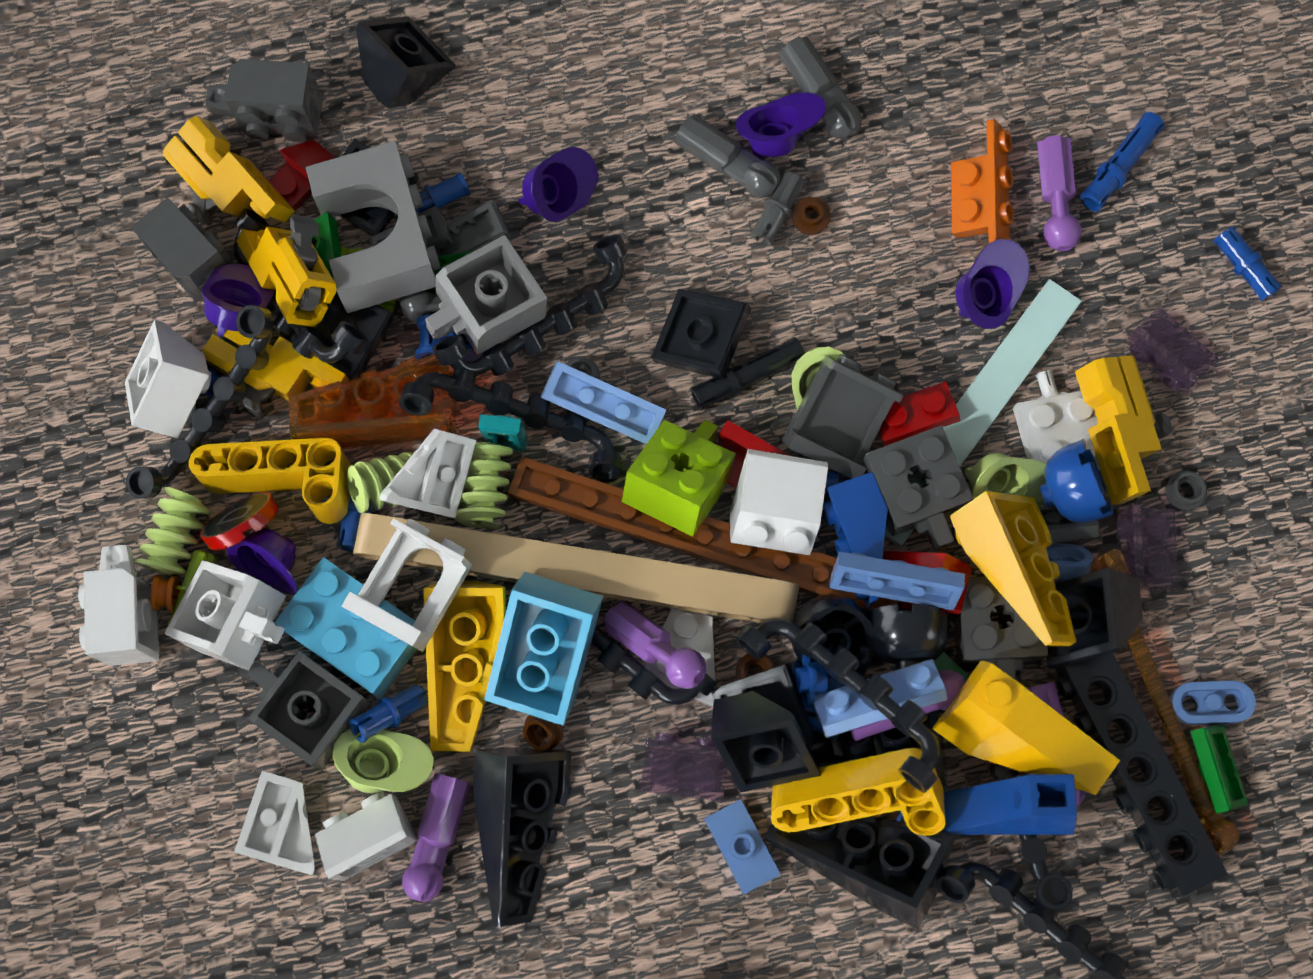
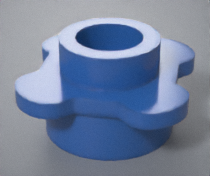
M803 655V666L797 667L795 671L796 687L798 692L806 693L809 704H814L815 695L827 692V672L818 662H811L810 658Z

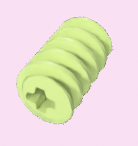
M477 442L475 444L459 507L463 509L457 510L456 517L454 518L455 521L467 527L501 528L500 525L493 522V519L505 516L506 511L495 507V503L507 501L508 496L498 492L497 487L509 485V480L499 476V472L511 470V464L502 461L501 456L513 454L512 448L490 442Z
M403 452L399 456L388 455L384 459L373 458L369 463L359 461L354 466H349L347 470L348 490L358 512L366 513L369 508V501L373 509L380 510L383 508L384 501L379 499L382 491L414 452ZM386 502L390 507H394L397 505Z
M164 487L163 490L172 499L163 498L158 501L157 505L166 514H153L151 520L160 529L151 528L146 530L145 535L154 544H141L139 550L148 559H135L134 563L166 576L185 574L186 570L177 563L178 559L192 558V555L183 548L184 544L198 543V540L189 532L191 529H202L204 527L195 517L197 514L209 515L210 510L198 498L171 487Z

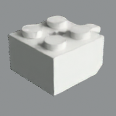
M127 545L102 547L99 570L83 572L84 584H81L78 590L79 603L81 608L84 609L85 625H81L79 630L81 648L85 650V655L110 666L159 661L158 611L153 610L151 607V586L136 576L130 547Z
M202 560L164 634L200 653L249 671L254 659L259 654L263 641L278 644L285 630L281 626L274 625L273 621L278 616L279 609L286 596L254 577Z

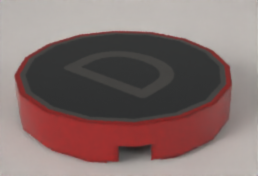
M269 492L255 493L242 498L226 507L208 521L200 531V537L209 549L212 550L226 549L236 545L245 538L243 533L251 528L255 532L264 528L276 515L278 505Z

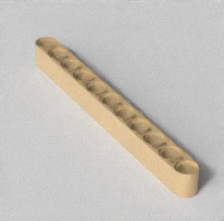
M361 513L353 554L367 559L379 560L396 531V528L390 524L392 519L394 518L405 525L408 519ZM416 521L431 531L428 535L430 539L441 544L443 539L446 538L466 550L463 557L473 564L467 574L470 576L517 583L525 571L601 595L604 598L757 623L773 618L787 619L793 622L795 618L799 585L792 582ZM420 549L412 553L404 564L443 571V562L440 555L429 549Z

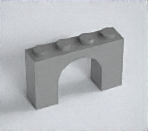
M396 141L306 167L312 195L321 215L328 212L335 217L366 207H381L398 215L393 231L379 244L329 260L337 293L347 313L436 287L434 271L441 269L435 246L427 247L425 239L431 238L432 234L426 215L419 216L417 208L423 207V202L417 184H409L408 178L415 176L408 154L400 155Z

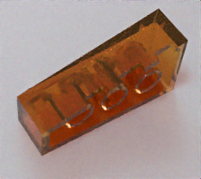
M435 355L418 360L413 357L400 361L399 366L376 372L375 369L362 373L361 378L341 384L340 381L290 396V436L292 439L332 438L337 441L341 448L424 441L433 429L457 435L455 400L450 398L447 391L432 388L435 397L432 409L426 415L416 416L409 414L399 404L405 384L415 382L418 377L425 373L439 372L452 376L454 370L450 365L441 366Z

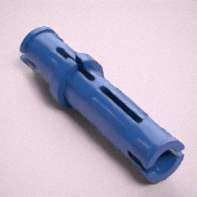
M1145 112L1113 156L1107 162L1101 163L1096 171L1095 179L1079 197L1082 199L1081 203L1087 209L1094 212L1100 211L1111 194L1116 189L1122 188L1127 181L1128 172L1165 127V124H1162L1164 121L1160 116L1153 112Z

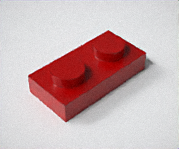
M946 381L903 396L900 403L897 401L893 402L879 429L884 446L941 425L946 427L960 422V414Z

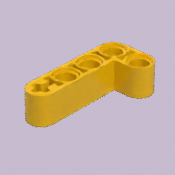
M332 438L206 444L195 449L190 455L188 463L191 472L210 493L226 494L302 490L303 499L316 518L322 523H337L348 512L350 493L347 483V470L351 463L337 441ZM334 460L328 466H324L328 461ZM295 462L292 466L286 468L288 464ZM256 464L253 468L247 470L250 466ZM332 495L329 500L320 503L323 498Z
M907 748L821 767L820 776L774 785L772 787L771 822L781 831L798 832L900 810L908 828L912 832L922 836H931L939 833L945 826L944 791L935 768L932 772L936 775L937 780L926 793L918 791L902 777L898 769L909 756L920 759L922 755L921 749Z

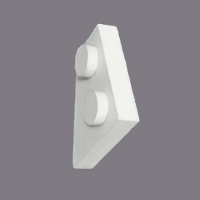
M265 771L261 772L234 851L235 853L313 876L315 866L302 782Z

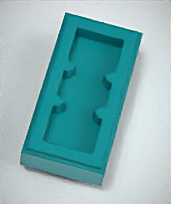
M480 414L478 428L485 442L501 444L512 448L516 452L526 451L528 436L521 419L503 415Z

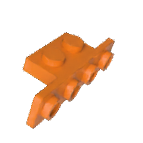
M996 119L987 120L986 122L987 155L951 162L952 234L956 238L988 233L989 243L997 239L1012 240L1010 238L1009 225L1014 222V212L1009 202V188L1013 186V175L1011 168L1008 166V153L1012 151V138L1010 132L1005 130Z

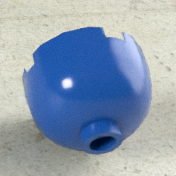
M1085 439L1059 449L1048 459L1044 469L1046 483L1039 485L1047 508L1055 506L1062 517L1072 522L1080 523L1096 521L1114 514L1111 501L1106 502L1102 494L1107 489L1091 450H1086Z

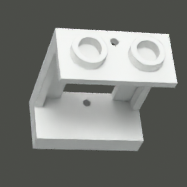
M393 518L390 524L396 528L395 533L358 596L349 592L342 607L423 652L473 564L463 557L466 550L446 538L440 544L430 539L428 535L431 531L416 521L408 519L405 525ZM420 549L433 550L442 559L443 572L413 626L379 608L409 556Z

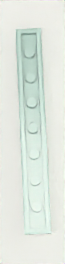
M1050 279L956 404L960 414V422L943 427L959 466L966 460L1081 303L1079 298ZM911 476L909 480L910 484L918 483L920 488L924 484L921 479L917 480L915 476ZM886 526L885 537L901 548L914 529L892 536Z

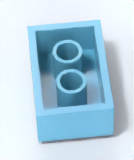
M323 557L274 622V625L284 628V632L380 699L417 649L343 608L342 604L349 592L358 596L363 584ZM383 599L379 608L413 626L415 620Z
M524 571L511 590L484 700L564 725L576 700L603 596Z

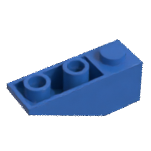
M873 472L826 488L822 516L828 526L832 524L838 536V539L835 540L838 554L840 551L845 553H861L868 557L879 559L883 557L888 508ZM853 593L857 601H864L867 610L872 609L878 600L876 596Z
M1074 774L1025 775L944 792V833L948 835H1074L1077 817Z

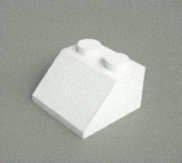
M155 319L125 381L131 425L178 438L184 425H190L192 415L196 409L195 403L200 393L205 394L211 382V372L208 371L203 352L165 323Z
M748 449L730 509L731 543L810 555L821 523L828 462Z
M379 792L363 800L360 803L363 809L348 816L346 812H342L323 822L325 829L316 833L315 837L328 879L345 881L418 841L397 796L393 794L385 796L384 792Z

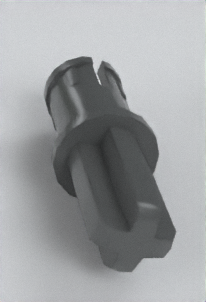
M786 171L771 198L764 201L766 208L754 230L750 233L754 240L758 241L767 228L768 231L761 243L769 247L773 245L774 239L785 219L791 218V208L804 186V179L799 174Z

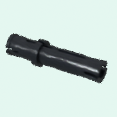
M793 337L738 366L728 368L724 379L713 377L690 387L692 398L701 411L729 396L735 398L741 395V390L796 364L805 353L799 340Z

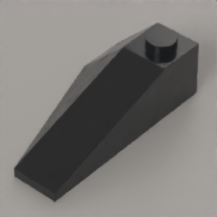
M517 747L475 750L473 794L492 922L495 927L532 922L546 874L544 867L539 864L541 854L547 842L555 843L558 831L549 827L556 804L566 806L569 795L571 751L556 749L536 750L534 748Z

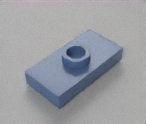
M741 799L704 818L743 895L781 875Z

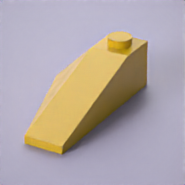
M985 491L950 515L955 528V537L965 553L1045 646H1071L1076 643L1067 601L1056 590L1054 579L1060 576L1058 564L1049 561L1047 547L1053 544L1051 535L1035 498Z
M463 581L426 645L431 751L470 752L473 750L486 704L484 699L506 614L505 586L481 581ZM438 582L423 588L424 605Z
M982 660L932 728L964 753L1031 775L1074 774L1075 789L1094 795L1098 793L1120 762L1117 757L994 664Z

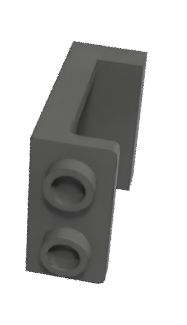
M842 354L839 355L837 360L825 355L782 442L789 449L812 460L828 462V468L853 479L864 475L867 468L862 464V461L893 402L897 401L900 403L904 395L894 389L897 382L875 371L871 378L859 372L862 366L860 363Z

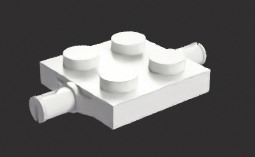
M1052 370L1036 374L1042 396L1036 400L1017 403L1013 407L1027 459H1036L1047 464L1048 459L1059 449L1085 439L1086 450H1091L1100 469L1088 432L1089 428L1098 424L1094 409L1084 402L1081 391L1072 393L1058 392Z

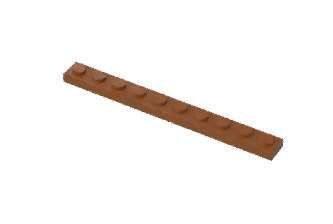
M522 456L508 490L510 498L741 573L792 582L799 585L800 592L815 597L823 594H839L851 598L866 613L874 608L897 605L898 600L878 597L874 607L867 610L864 601H857L853 592L831 589V573L837 560L835 557L814 550L811 551L810 555L731 543L730 523L706 516L692 537L623 503L624 489Z

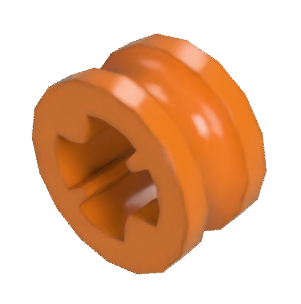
M155 575L151 587V607L153 610L160 611L162 607H166L168 611L173 612L179 595V589H176L177 585H180L178 576H170L166 580L163 575Z

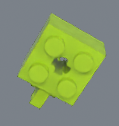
M664 419L628 469L622 502L693 537L724 491L730 478L736 453L714 443L717 437L715 433L718 431V425L704 420L698 429L692 433Z

